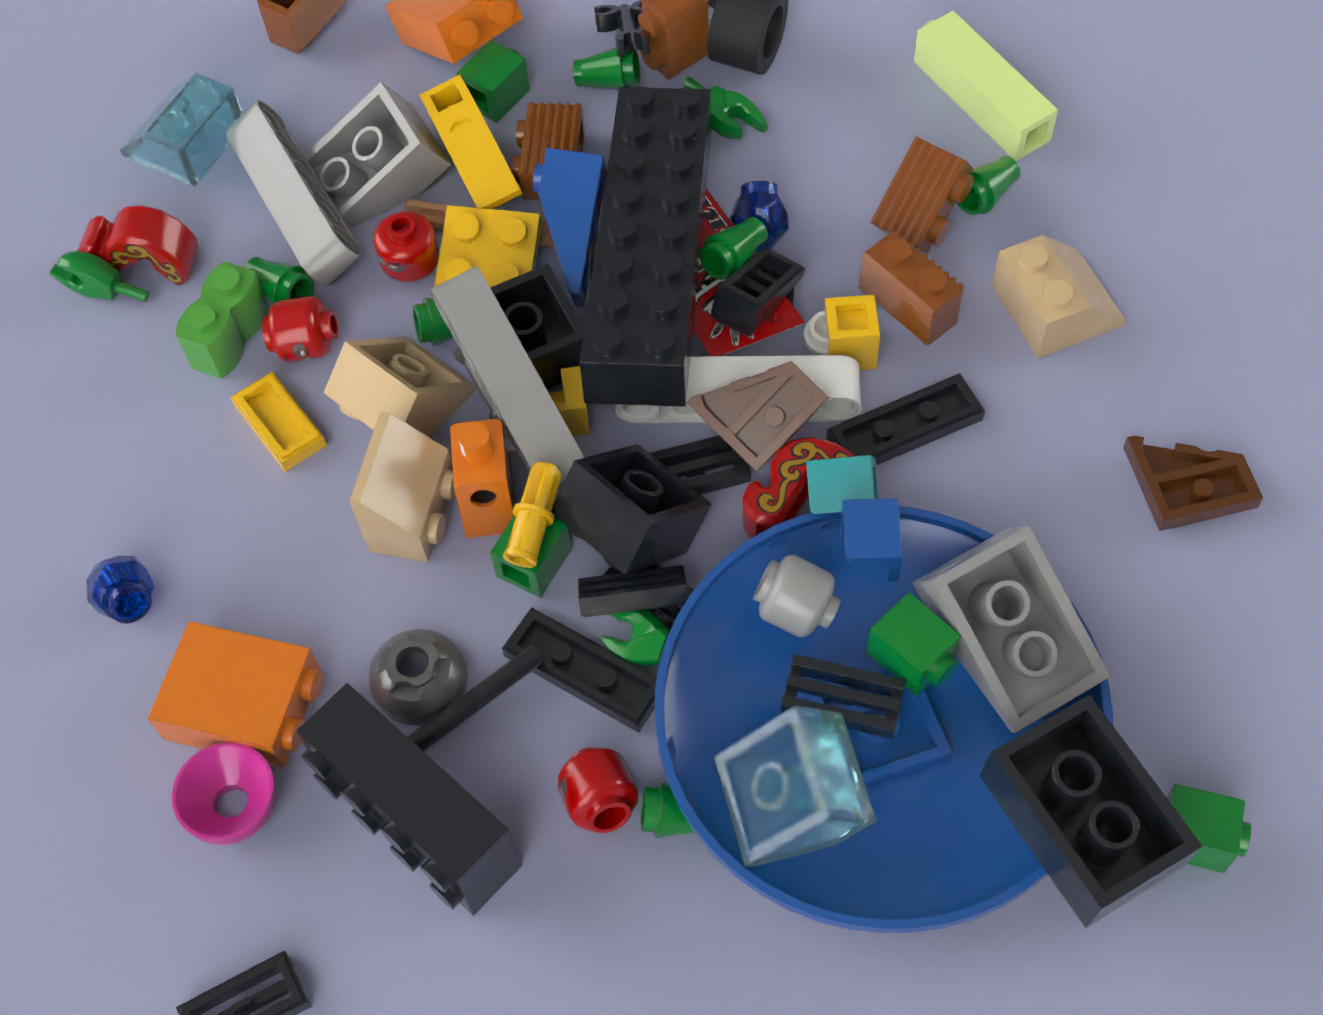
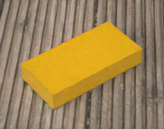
M270 372L230 397L235 408L284 472L327 446L324 436L273 372Z

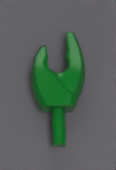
M687 77L683 82L684 87L705 89L691 77ZM716 85L711 88V128L714 132L725 138L741 139L742 130L732 118H740L746 125H750L762 133L767 131L768 124L756 105L740 93L725 90V88Z
M80 251L67 252L59 258L57 264L55 263L50 270V275L61 284L88 298L114 300L118 293L143 302H147L149 299V291L123 282L121 272L93 254Z
M647 609L607 614L614 616L618 621L630 623L633 630L631 638L627 641L611 636H601L603 643L611 652L637 665H656L660 663L670 629L655 614Z

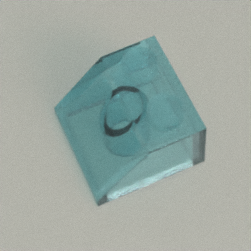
M195 73L169 92L120 149L122 156L195 187L230 145L225 132L242 115L233 87Z
M794 706L714 757L745 866L754 867L832 847L877 822L842 713Z

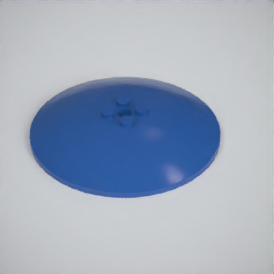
M899 506L903 553L899 581H887L886 563L849 564L846 562L845 546L841 545L840 540L841 512L825 514L808 513L795 517L763 531L733 550L708 572L690 594L678 613L665 642L658 667L655 688V727L659 755L665 776L679 809L693 832L710 853L740 881L761 896L789 911L817 922L850 930L875 933H914L942 929L971 921L1005 906L1028 892L1048 874L979 775L993 750L1089 694L1112 725L1114 717L1110 685L1107 678L1020 731L1011 733L960 661L952 675L939 687H935L930 683L918 696H915L909 689L904 687L893 739L780 713L781 702L785 694L794 654L893 676L866 653L870 628L908 592L922 602L912 584L913 581L994 536L965 521L937 512ZM793 554L832 573L835 579L833 595L840 598L841 602L834 619L827 629L817 625L811 634L800 638L761 618L759 614L760 603L753 600V596L764 571L772 559L780 563L784 557ZM1072 604L1093 645L1095 646L1100 658L1102 659L1091 632L1089 631L1088 627L1083 621L1078 610ZM802 676L803 678H807V679H812V680H816V681H820V682H825V683H829V684H834V685H838V686H842V687H847V688H851V689H855V690H860V691H864V692H868V693H873V694H877V695H881V696L891 697V696H887V695H883V694H879V693H874V692H870V691H866V690H861V689H857V688H852V687H848V686H844V685H839V684H835V683H831V682H826V681H822V680H818V679H813V678H809V677ZM797 692L796 698L864 714L887 715V712L857 705L832 702L831 699Z

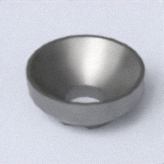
M427 629L408 630L391 637L375 653L369 670L370 691L376 705L392 720L410 725L425 724L463 696L468 678L466 663L456 645L443 634ZM419 652L429 658L427 669L419 676L406 677L398 672L400 660L409 653Z

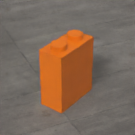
M392 0L385 5L402 44L453 64L523 19L516 0Z
M188 621L147 719L163 740L202 749L225 742L244 744L262 754L270 765L285 768L290 752L296 751L302 742L296 730L305 723L303 718L309 702H314L320 694L323 684V672L311 649L308 647Z

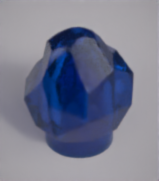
M770 181L747 182L740 187L741 195L736 199L730 220L735 226L744 222L749 217H755L765 225L768 237L755 251V253H758L764 247L771 249L788 231L789 215L778 196V185Z
M119 555L103 560L93 567L86 580L87 601L99 614L114 619L117 622L128 624L142 619L149 612L152 605L151 595L155 590V586L147 568L135 556Z

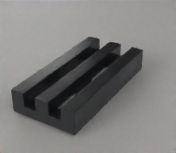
M719 435L650 453L679 478L684 476L692 478L684 480V482L699 494L751 482L749 464H746V461ZM731 464L735 465V468L696 477L705 474V471Z
M683 565L639 570L627 575L617 573L578 579L581 616L584 617L682 605L689 598Z
M794 654L785 694L781 702L780 713L893 739L906 679ZM802 676L809 677V678H813V679H818V680H822V681H826V682H831V683H835V684H839V685H844V686H848V687H852V688H857V689H861V690H866V691H870V692H874V693H879V694H883V695H887V696H891V697L881 696V695H877V694H873V693H868V692H864V691H860V690H855V689H851V688H847V687H842V686H838V685H834V684H829V683L820 682V681H816V680H812V679H807V678H803ZM797 692L831 699L832 702L857 705L887 712L886 718L796 698Z
M284 950L177 1006L176 1010L178 1015H201L279 973L282 974L283 980L251 997H246L217 1015H249L290 993L291 997L257 1015H297L312 1006L302 989L301 981L295 973L290 956Z

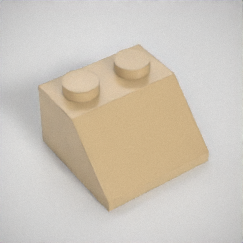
M1040 235L999 251L992 288L1037 358L1124 326L1126 319L1077 248Z
M407 336L345 341L323 393L340 405L339 409L342 413L362 421L372 430L375 428L380 412L391 413L429 437L473 395L476 386Z
M380 412L349 502L369 552L428 562L433 544L439 545L444 536L446 518L443 513L447 500L453 501L456 497L450 453L446 447L391 413Z

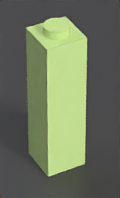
M951 11L936 20L928 21L922 28L918 29L914 62L1011 158L1017 161L1051 141L1058 109L957 13Z

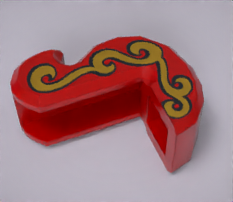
M136 205L124 207L116 215L114 223L108 221L102 215L91 219L77 251L98 256L119 271L143 259L149 260L156 271L179 286L189 279L199 251L197 238L191 230L177 218L160 209Z
M815 437L790 440L778 449L770 463V486L763 487L759 481H753L748 485L743 494L742 524L749 538L796 517L809 495L806 461L855 456L835 442Z

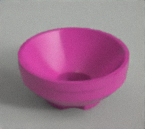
M231 742L214 744L197 752L180 769L172 788V808L182 827L195 838L216 845L237 843L252 836L269 819L275 807L277 797L275 776L266 759L252 747ZM240 790L247 793V805L239 815L227 818L218 814V802L226 792Z

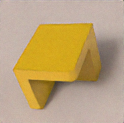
M875 295L825 298L824 312L828 336L827 355L851 357L858 362L860 370L877 369L880 330Z
M580 366L561 368L563 391L550 392L549 394L572 436L589 435V422L586 403H584Z

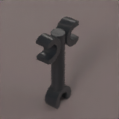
M641 1L634 2L631 6L623 4L619 7L616 5H599L594 7L597 32H611L620 28L621 32L615 35L618 57H626V52L630 50H641L643 55L651 52L649 33L645 30H638V27H640L638 15L642 13Z

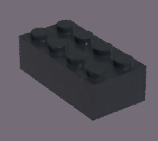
M348 683L296 730L307 748L301 756L316 772L313 777L321 787L334 799L342 795L353 807L351 810L353 816L372 835H375L380 830L392 844L389 847L392 853L410 871L414 872L420 866L422 872L431 881L429 887L452 910L460 903L474 916L521 867L509 829Z

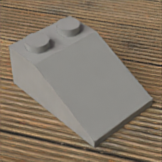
M382 82L305 154L306 159L348 228L420 195L452 165L414 106Z
M1029 525L1005 529L912 582L923 604L961 635L956 653L957 658L1011 733L1020 731L1111 677Z

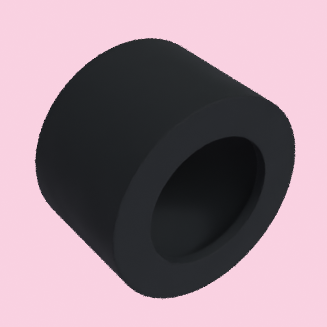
M717 0L708 32L707 52L709 59L759 75L765 74L773 63L782 40L788 13V0Z

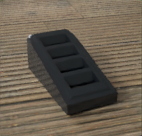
M764 247L717 287L711 309L712 318L745 336H751L764 324L803 277L805 268Z

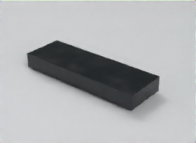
M959 373L827 429L826 438L828 441L835 442L849 450L854 456L871 455L875 457L877 466L982 421L985 410Z
M531 607L502 647L504 657L511 660L532 644L545 661L534 669L532 673L639 733L655 709L657 677Z

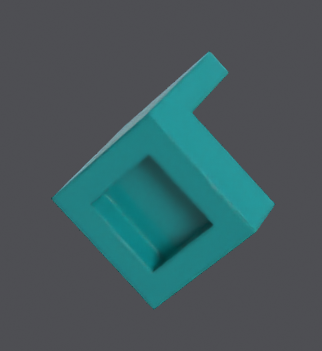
M867 455L806 461L811 513H839L842 509V500L879 499L875 457Z

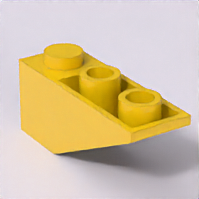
M460 74L419 95L477 208L493 209L522 194Z

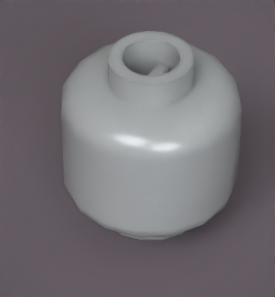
M793 554L784 557L780 563L773 559L770 561L753 596V600L760 603L759 614L764 621L800 638L811 634L817 625L827 629L834 619L841 602L840 598L833 595L835 579L832 573Z

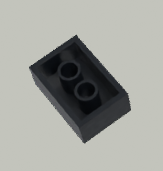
M1090 694L993 750L979 775L1085 928L1182 869L1203 847Z

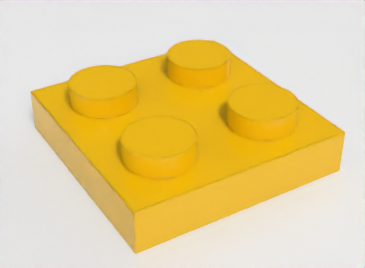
M447 205L434 287L474 266L479 268L490 287L536 269L543 222L540 213Z

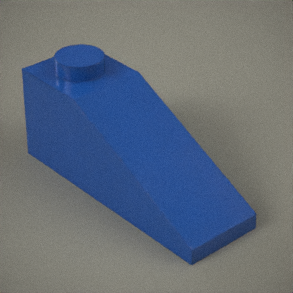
M546 148L544 163H537L535 166L533 191L538 192L574 306L584 307L607 169L603 155Z

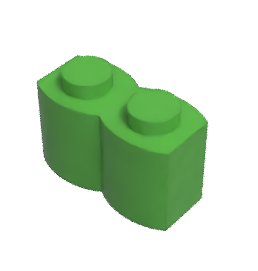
M226 261L222 262L205 279L201 289V298L193 302L181 315L176 327V337L192 369L222 379L241 360L245 341L259 331L262 327V319L268 313V304L255 272Z

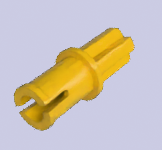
M538 461L532 465L521 503L515 504L512 512L516 518L507 548L503 553V558L513 565L524 568H533L537 565V557L546 527L554 522L555 517L551 510L562 474L557 469V466L552 463Z

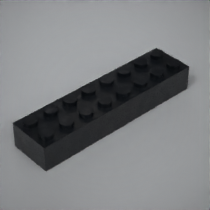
M619 87L579 362L584 403L686 407L700 261L699 252L701 249L712 134L711 89Z

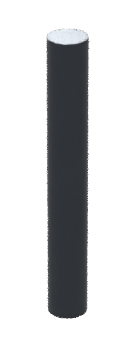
M531 644L410 734L408 738L423 752L544 663V659Z

